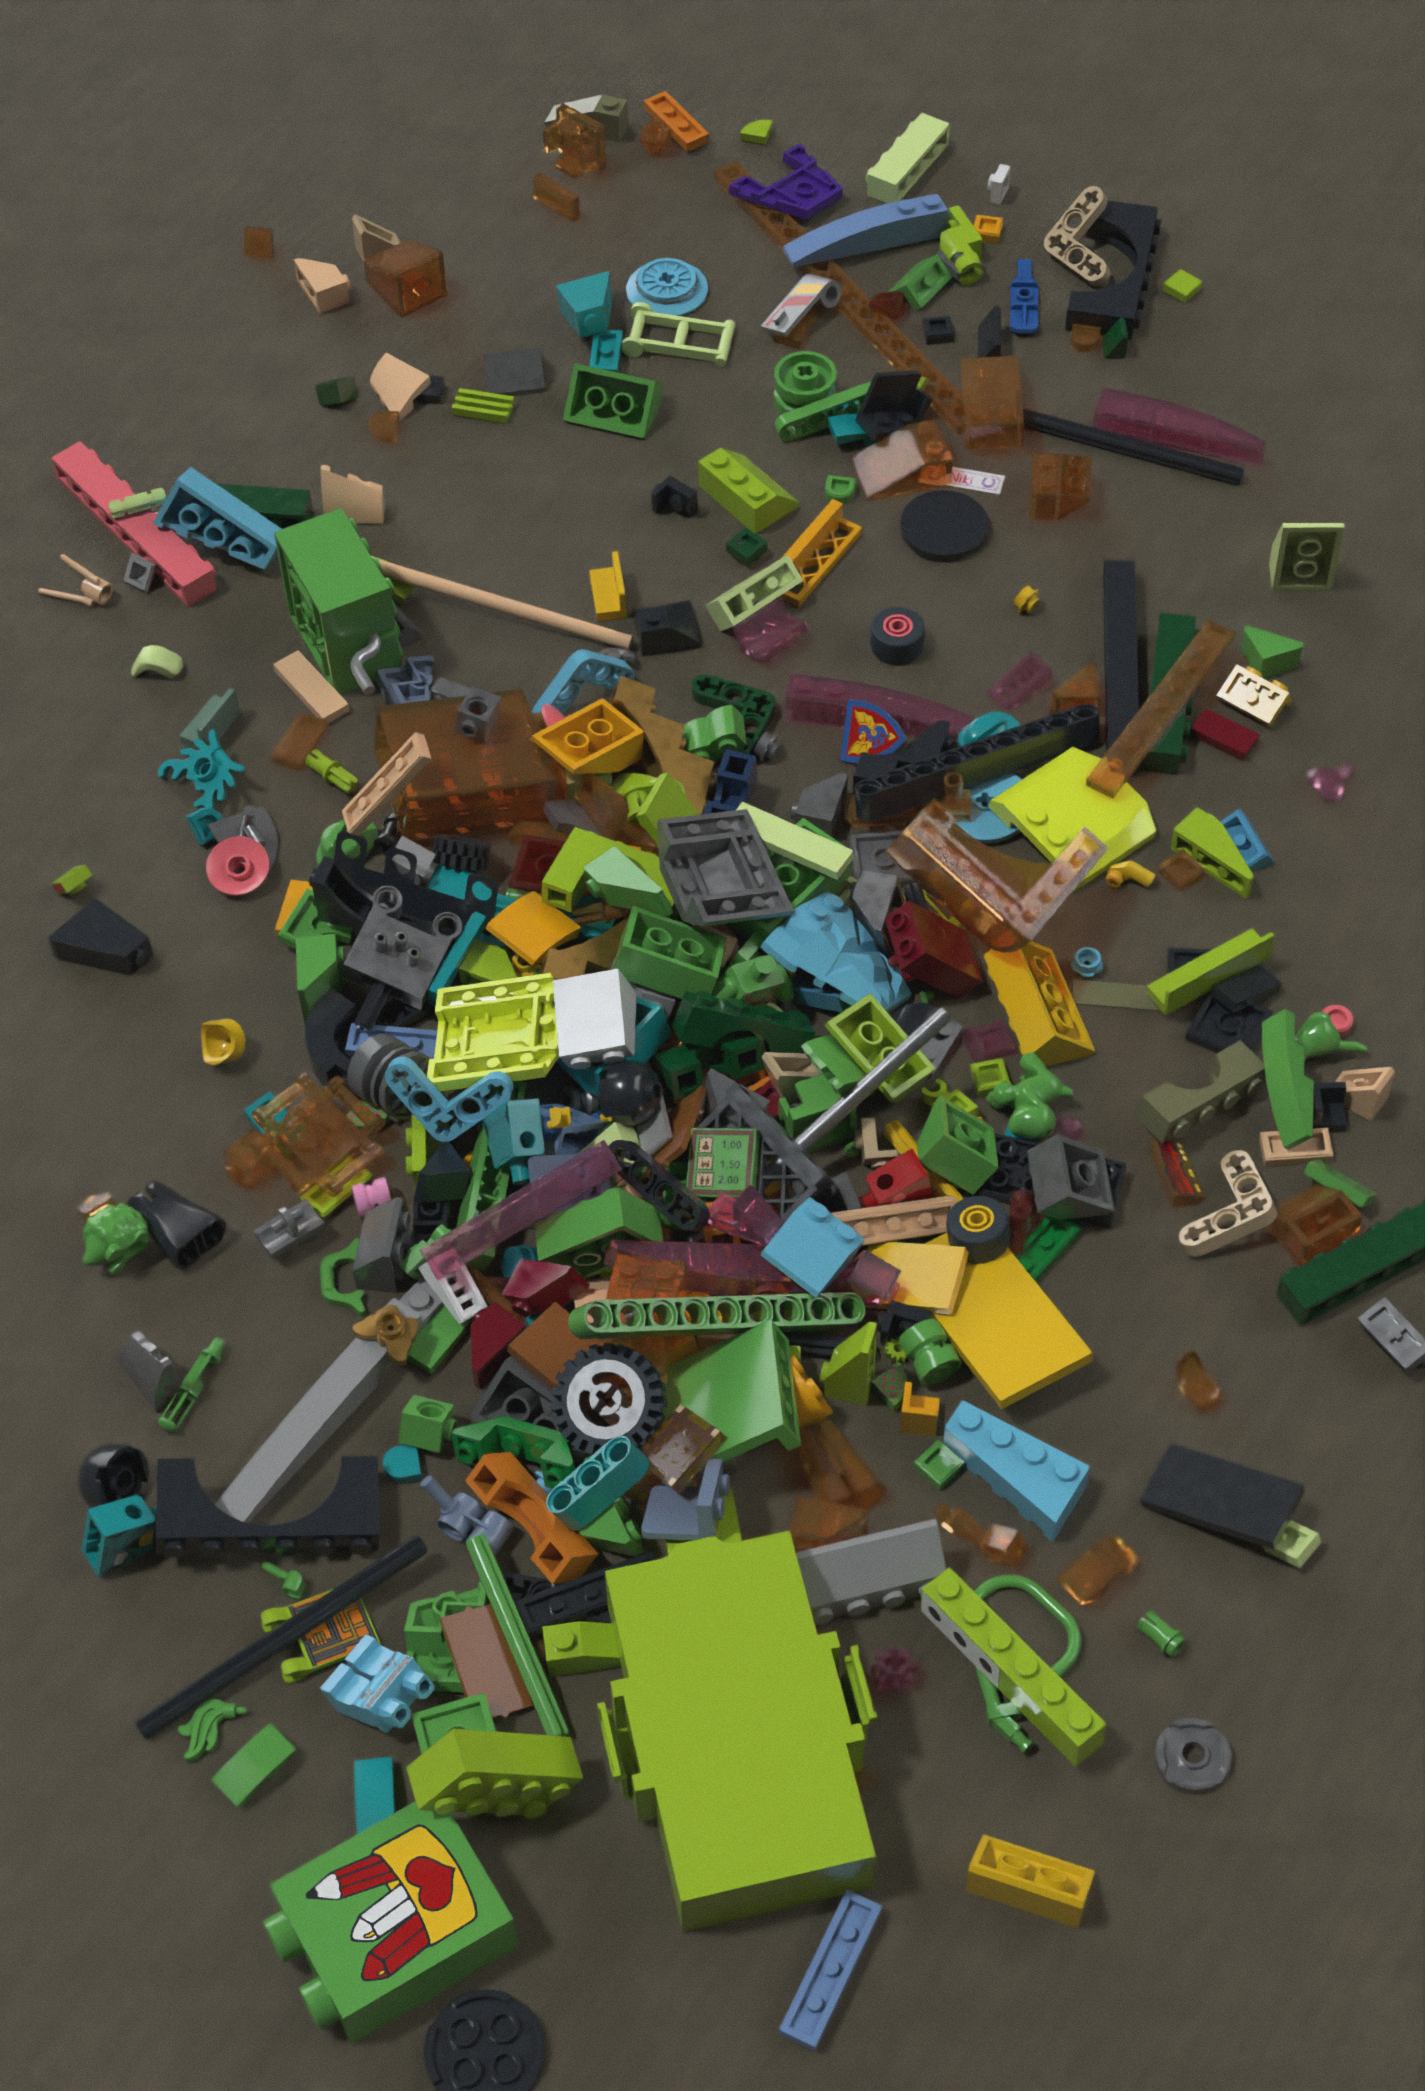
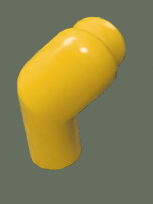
M1126 861L1114 864L1107 870L1106 882L1109 886L1116 888L1122 882L1133 879L1148 888L1156 874L1134 861Z

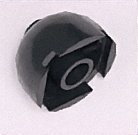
M623 1060L622 1062L608 1063L603 1069L608 1070L606 1078L600 1079L598 1085L599 1103L604 1117H611L613 1122L620 1123L625 1127H635L644 1124L655 1115L663 1095L662 1086L656 1074L648 1065L640 1061Z
M106 1443L91 1450L79 1469L78 1489L82 1499L89 1507L93 1508L134 1495L143 1498L144 1494H138L141 1489L142 1482L148 1483L149 1469L147 1459L141 1450L127 1444Z

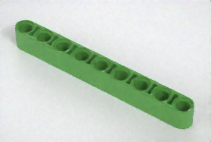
M851 1292L821 1293L817 1298L811 1294L595 1300L575 1308L568 1317V1326L571 1333L579 1339L739 1334L770 1319L773 1320L782 1332L839 1330L860 1322L864 1318L866 1307L862 1298L856 1293ZM841 1306L845 1311V1316L842 1313ZM811 1307L814 1310L815 1318L811 1313ZM780 1308L784 1312V1319L780 1314ZM748 1309L753 1313V1320L749 1316ZM717 1310L722 1315V1321L717 1316ZM685 1311L689 1313L691 1323L686 1319ZM620 1312L626 1317V1325L620 1319ZM653 1312L657 1314L659 1324H657L654 1321L652 1316ZM587 1313L592 1316L594 1327L589 1324Z

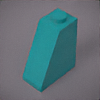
M608 271L556 285L560 312L580 338L607 331L613 303L612 285Z

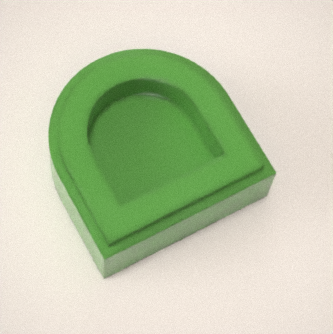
M828 475L825 485L826 499L829 502L834 499L843 503V505L849 503L854 498L857 479Z

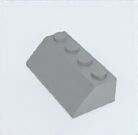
M936 1519L796 1552L815 1625H823L829 1623L835 1617L848 1614L850 1616H860L870 1609L880 1606L896 1607L903 1604L905 1600L921 1597L922 1588L946 1570Z

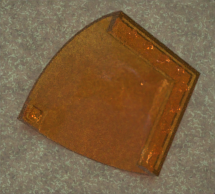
M933 798L884 854L985 946L994 951L1008 953L1023 948L1033 940L1108 850V847L1084 826L1052 864L1020 860L998 852L973 838L955 824L957 819Z

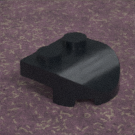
M914 1003L900 1008L891 1017L909 1036L938 1009L929 1004ZM953 1019L920 1049L936 1069L963 1027ZM935 1069V1070L932 1072V1074L927 1078L928 1080H929V1079L931 1078V1076L935 1073L936 1069Z

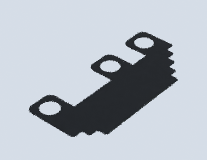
M340 831L337 834L334 859H336L339 866L353 882L371 896H374L376 890L382 886H393L402 895L403 913L434 922L437 915L443 912H451L460 918L462 931L472 914L478 912L486 916L482 933L491 935L486 930V926L494 918L498 883L494 879L476 873L470 874L467 878L465 899L463 900L414 884L417 858L413 853L395 847L389 848L386 853L383 874L364 868L367 842L363 837L345 831ZM353 839L359 844L360 854L358 857L349 858L343 853L342 842L344 840ZM403 855L409 860L410 870L408 873L399 874L393 869L391 861L394 856ZM483 881L490 886L491 897L488 900H479L474 896L472 887L475 882ZM383 902L384 904L392 908L395 907V905L392 902ZM451 928L440 929L441 934L445 936L455 933Z

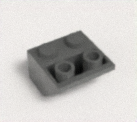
M395 1197L365 1213L352 1270L356 1289L397 1293L399 1281L405 1280L407 1273L399 1264L405 1259L406 1251L413 1246L414 1232L409 1230L410 1212H405L403 1198Z

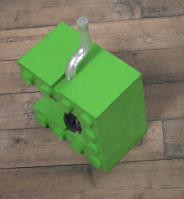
M339 508L274 532L289 616L323 676L339 694L361 687L365 695H371L375 691L372 682L375 681L374 677L377 670L402 667L401 658L404 657V652L398 641V637H401V632L394 618L398 616V611L391 597L395 595V590L389 577H383L382 567L377 557H371L367 540L364 537H359L354 519L352 517L348 519L343 509Z

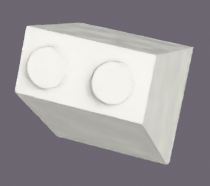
M619 969L553 980L559 1057L568 1067L585 1069L590 1067L591 1063L603 1061L605 1063L622 1062L625 1057L634 1056L636 991Z

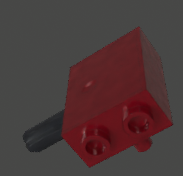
M919 883L907 884L904 891L906 903L885 918L895 950V954L888 958V964L893 969H897L900 966V970L903 971L902 978L906 982H911L914 979L921 980L959 999L983 982L967 932L929 911L922 886Z

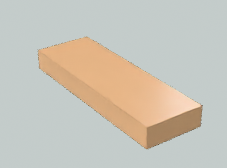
M299 650L273 664L276 674L323 725L350 711L349 704Z

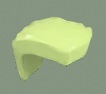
M150 645L143 647L132 666L131 674L136 677L143 671L153 670L172 679L183 669V661L178 654L164 647Z

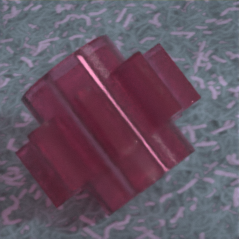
M891 1644L890 1649L884 1653L876 1651L875 1660L878 1664L871 1666V1676H880L878 1682L879 1690L886 1687L893 1690L895 1695H898L899 1689L905 1685L909 1688L913 1687L914 1679L910 1674L918 1673V1663L909 1662V1648L902 1651L897 1649L894 1644ZM891 1667H897L898 1672H892Z

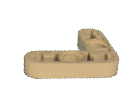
M1090 186L1078 196L1044 239V247L1051 257L1090 285L1098 287L1104 285L1109 280L1110 268L1103 259L1078 242L1107 206V198L1099 187ZM1091 198L1098 199L1096 203H1089ZM1082 208L1085 211H1088L1087 215H1085V213L1081 210ZM1082 217V222L1078 227H1069V223L1073 218ZM1056 241L1062 242L1066 248L1065 252L1058 246L1054 247L1053 244ZM1082 252L1084 254L1082 261L1072 264L1070 262L1071 257L1075 253ZM1091 265L1094 269L1101 270V273L1093 275L1088 266Z
M1242 1150L1232 1151L1225 1155L1221 1161V1169L1237 1202L1186 1225L1180 1231L1179 1241L1187 1255L1192 1257L1205 1255L1268 1226L1276 1219L1277 1209L1247 1152ZM1241 1166L1244 1173L1238 1175L1235 1168ZM1247 1185H1257L1251 1192H1241ZM1230 1220L1236 1221L1231 1228L1220 1229L1223 1223Z

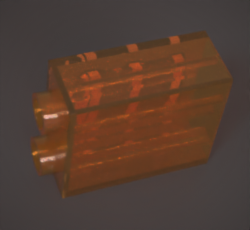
M523 689L490 692L500 696L501 703L498 720L484 743L455 733L457 711L466 696L377 706L373 751L379 769L390 760L415 732L425 735L432 758L391 802L401 836L415 841L434 838L436 834L459 835L550 822L542 809L546 801H553L554 796L565 794L567 787L565 767L554 758H548L546 751L532 741V735L547 728V725L543 719L542 712H531Z

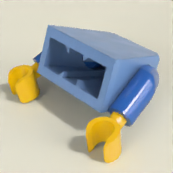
M558 1103L540 1105L544 1154H578L602 1133L603 1128L608 1125V1121H612L611 1117L605 1118L602 1111L587 1115Z

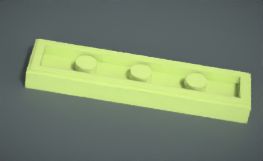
M742 802L736 809L748 810L766 849L838 880L854 859V850Z

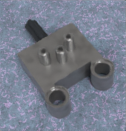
M382 886L376 890L373 896L372 909L343 966L344 977L371 988L354 1021L357 1027L363 1031H371L388 997H392L419 1010L422 1009L427 999L429 985L462 932V922L456 914L443 912L437 915L433 922L432 935L398 921L402 912V895L398 889L393 886ZM388 901L392 902L395 907L383 909L379 904ZM447 927L454 930L455 933L445 936L439 930Z

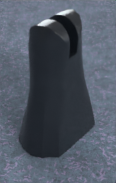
M154 1179L145 1186L148 1195L153 1201L150 1202L140 1192H137L128 1199L127 1204L129 1207L142 1214L147 1222V1230L168 1260L177 1269L186 1270L199 1260L201 1253L198 1245L207 1252L218 1245L224 1238L227 1223L223 1218L191 1202L167 1185Z

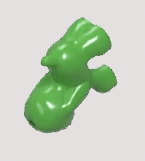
M1029 1052L1023 1055L1019 1062V1065L1025 1070V1074L1019 1077L1020 1082L1014 1086L1007 1081H1002L994 1087L992 1092H989L986 1102L996 1109L1004 1108L1006 1105L1014 1109L1008 1121V1128L1013 1135L1029 1140H1044L1050 1136L1056 1125L1055 1114L1047 1104L1062 1096H1073V1090L1063 1085L1047 1069L1037 1054Z

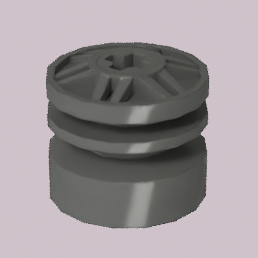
M380 1033L369 1037L358 1047L351 1058L348 1068V1084L351 1091L395 1119L406 1120L411 1118L412 1112L386 1083L385 1073L393 1059L407 1057L414 1061L427 1076L429 1059L431 1058L415 1048L409 1047L406 1043L390 1034ZM397 1070L395 1073L397 1078L401 1076L406 1078L408 1072L405 1070L403 1072ZM409 1084L407 1091H410L413 1086ZM419 1092L414 1096L415 1101L421 1106H427L431 1100V1097L424 1092Z

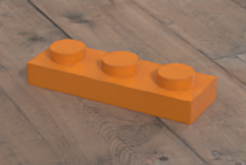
M666 91L643 100L644 110L686 152L709 143V133Z

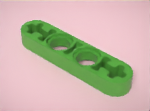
M871 382L858 385L780 415L775 421V429L780 439L783 441H793L828 428V417L858 414ZM844 403H849V405L842 410H836L838 406ZM822 413L818 419L809 420L813 415Z

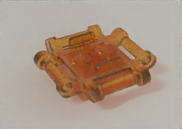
M301 1073L294 1079V1084L267 1105H260L252 1111L254 1120L266 1133L258 1136L252 1142L250 1148L257 1155L262 1154L291 1183L290 1188L297 1195L304 1192L311 1185L314 1186L318 1183L330 1196L336 1197L343 1191V1186L371 1163L377 1164L385 1157L381 1146L371 1141L370 1138L383 1128L386 1121L379 1114L374 1115L345 1086L346 1082L339 1075L332 1078L322 1090H319L308 1074ZM303 1094L306 1098L291 1109L281 1122L277 1123L273 1119V1116ZM337 1096L365 1126L359 1129L330 1100ZM358 1152H362L360 1156L335 1176L329 1174L349 1156L353 1157Z

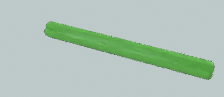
M484 1534L475 1535L466 1541L467 1550L546 1735L567 1736L569 1734L568 1726L488 1539Z

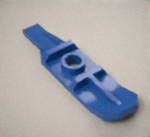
M1018 259L1017 276L1010 284V330L1016 333H1034L1038 331V283L1031 274V259Z

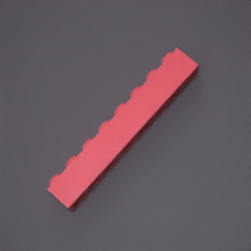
M79 441L51 457L57 479L132 553L156 564L154 574L187 607L217 590L214 578L217 574L213 565L209 561L204 562L199 557L194 546L191 544L187 545L181 536L176 534L175 530L166 526L161 528L153 525L158 512L154 513L151 509L130 515L126 512L124 513L125 516L116 519L111 516L108 507L110 501L120 499L121 502L124 501V497L135 494L125 480L121 481L116 476L109 464L104 465L100 461L99 456L92 448L88 449Z

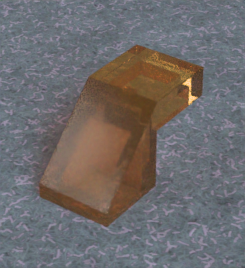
M1115 1534L1097 1541L1064 1570L1056 1580L1081 1605H1085L1102 1598L1117 1576L1135 1570L1143 1559L1119 1535Z

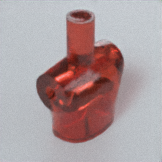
M1023 1190L1015 1191L1010 1196V1209L1008 1213L1011 1232L1010 1251L1015 1255L1023 1253L1024 1241L1031 1234L1036 1217L1034 1195Z

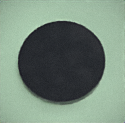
M932 491L914 498L904 508L900 519L902 540L906 541L916 551L917 555L932 561H958L962 556L970 554L975 550L979 551L988 536L989 520L985 509L975 499L955 491Z
M481 1989L464 1993L451 2000L452 2003L440 2012L432 2025L430 2024L425 2038L424 2060L428 2076L436 2091H531L540 2077L545 2059V2043L541 2026L535 2014L509 1993L492 1989Z

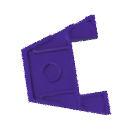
M800 143L783 153V162L796 170L769 187H765L747 175L729 185V194L731 196L806 220L841 199L843 194V188L826 170L821 171L817 166V160L813 156L808 157L805 153V147Z

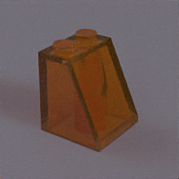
M409 238L363 260L366 282L400 318L448 296L443 252L439 249Z

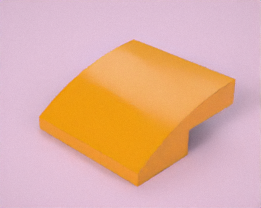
M532 891L496 915L487 924L486 930L534 966L543 962L550 948L557 949V946L577 938L581 927L556 907L543 903L542 896Z

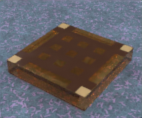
M680 1404L640 1450L649 1460L647 1472L675 1492L680 1493L724 1443L727 1437L719 1429Z

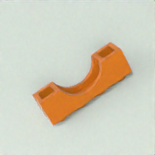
M511 1452L484 1454L465 1480L486 1506L508 1514L527 1530L535 1545V1552L530 1558L552 1584L568 1582L581 1577L598 1555L596 1550L580 1535L578 1530L574 1531L567 1528L547 1509V1493Z

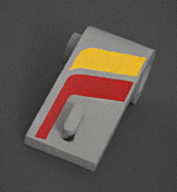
M813 274L805 275L761 325L762 330L787 337L814 304L826 308L834 307L841 296L840 284L835 280Z

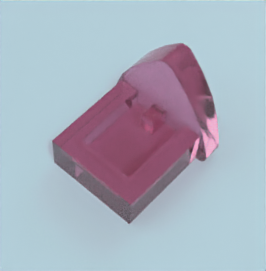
M1003 1020L980 1027L973 1026L964 1030V1043L975 1063L992 1060L1015 1052V1044Z

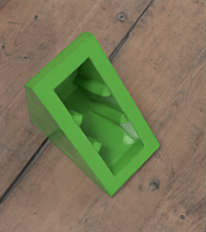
M1245 625L1240 650L1250 666L1258 670L1263 675L1262 678H1266L1298 668L1301 662L1304 643Z

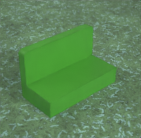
M938 254L916 263L887 294L891 298L903 293L916 311L922 308L953 276Z

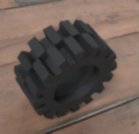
M436 834L432 853L436 854L433 862L465 870H487L491 843L465 836Z

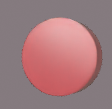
M1330 1005L1322 1010V1012L1328 1013L1331 1016L1332 1024L1338 1030L1341 1038L1350 1033L1353 1025V1015L1350 1010L1341 1005Z

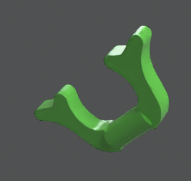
M355 1238L346 1249L330 1254L321 1261V1294L323 1299L329 1304L348 1307L354 1310L360 1317L365 1316V1307L362 1304L364 1299L363 1290L342 1294L336 1291L334 1282V1269L336 1266L343 1263L354 1264L359 1239Z

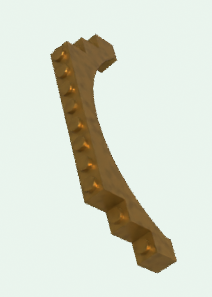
M621 676L611 694L609 703L645 731L641 761L647 774L658 778L659 775L668 772L674 780L679 781L683 785L686 797L697 812L703 814L707 801H710V799L706 798V794L710 793L715 781V775L711 774L714 761L684 751L686 739L682 738L685 725L654 714L657 707V702L653 701L655 688ZM629 915L608 931L582 944L562 950L550 948L541 963L539 974L551 973L553 979L558 980L610 970L616 958L620 939Z

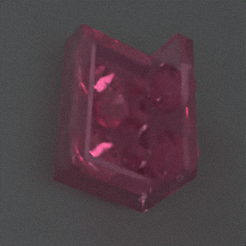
M776 598L736 624L734 632L742 653L764 661L772 658L776 652L785 646L796 642L800 636L808 632V628L804 620L787 614L783 600Z

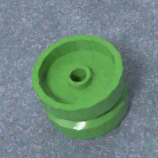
M811 351L795 352L783 357L775 366L774 405L777 413L782 415L837 394V370L834 363L825 355ZM822 413L813 415L809 420L818 419Z

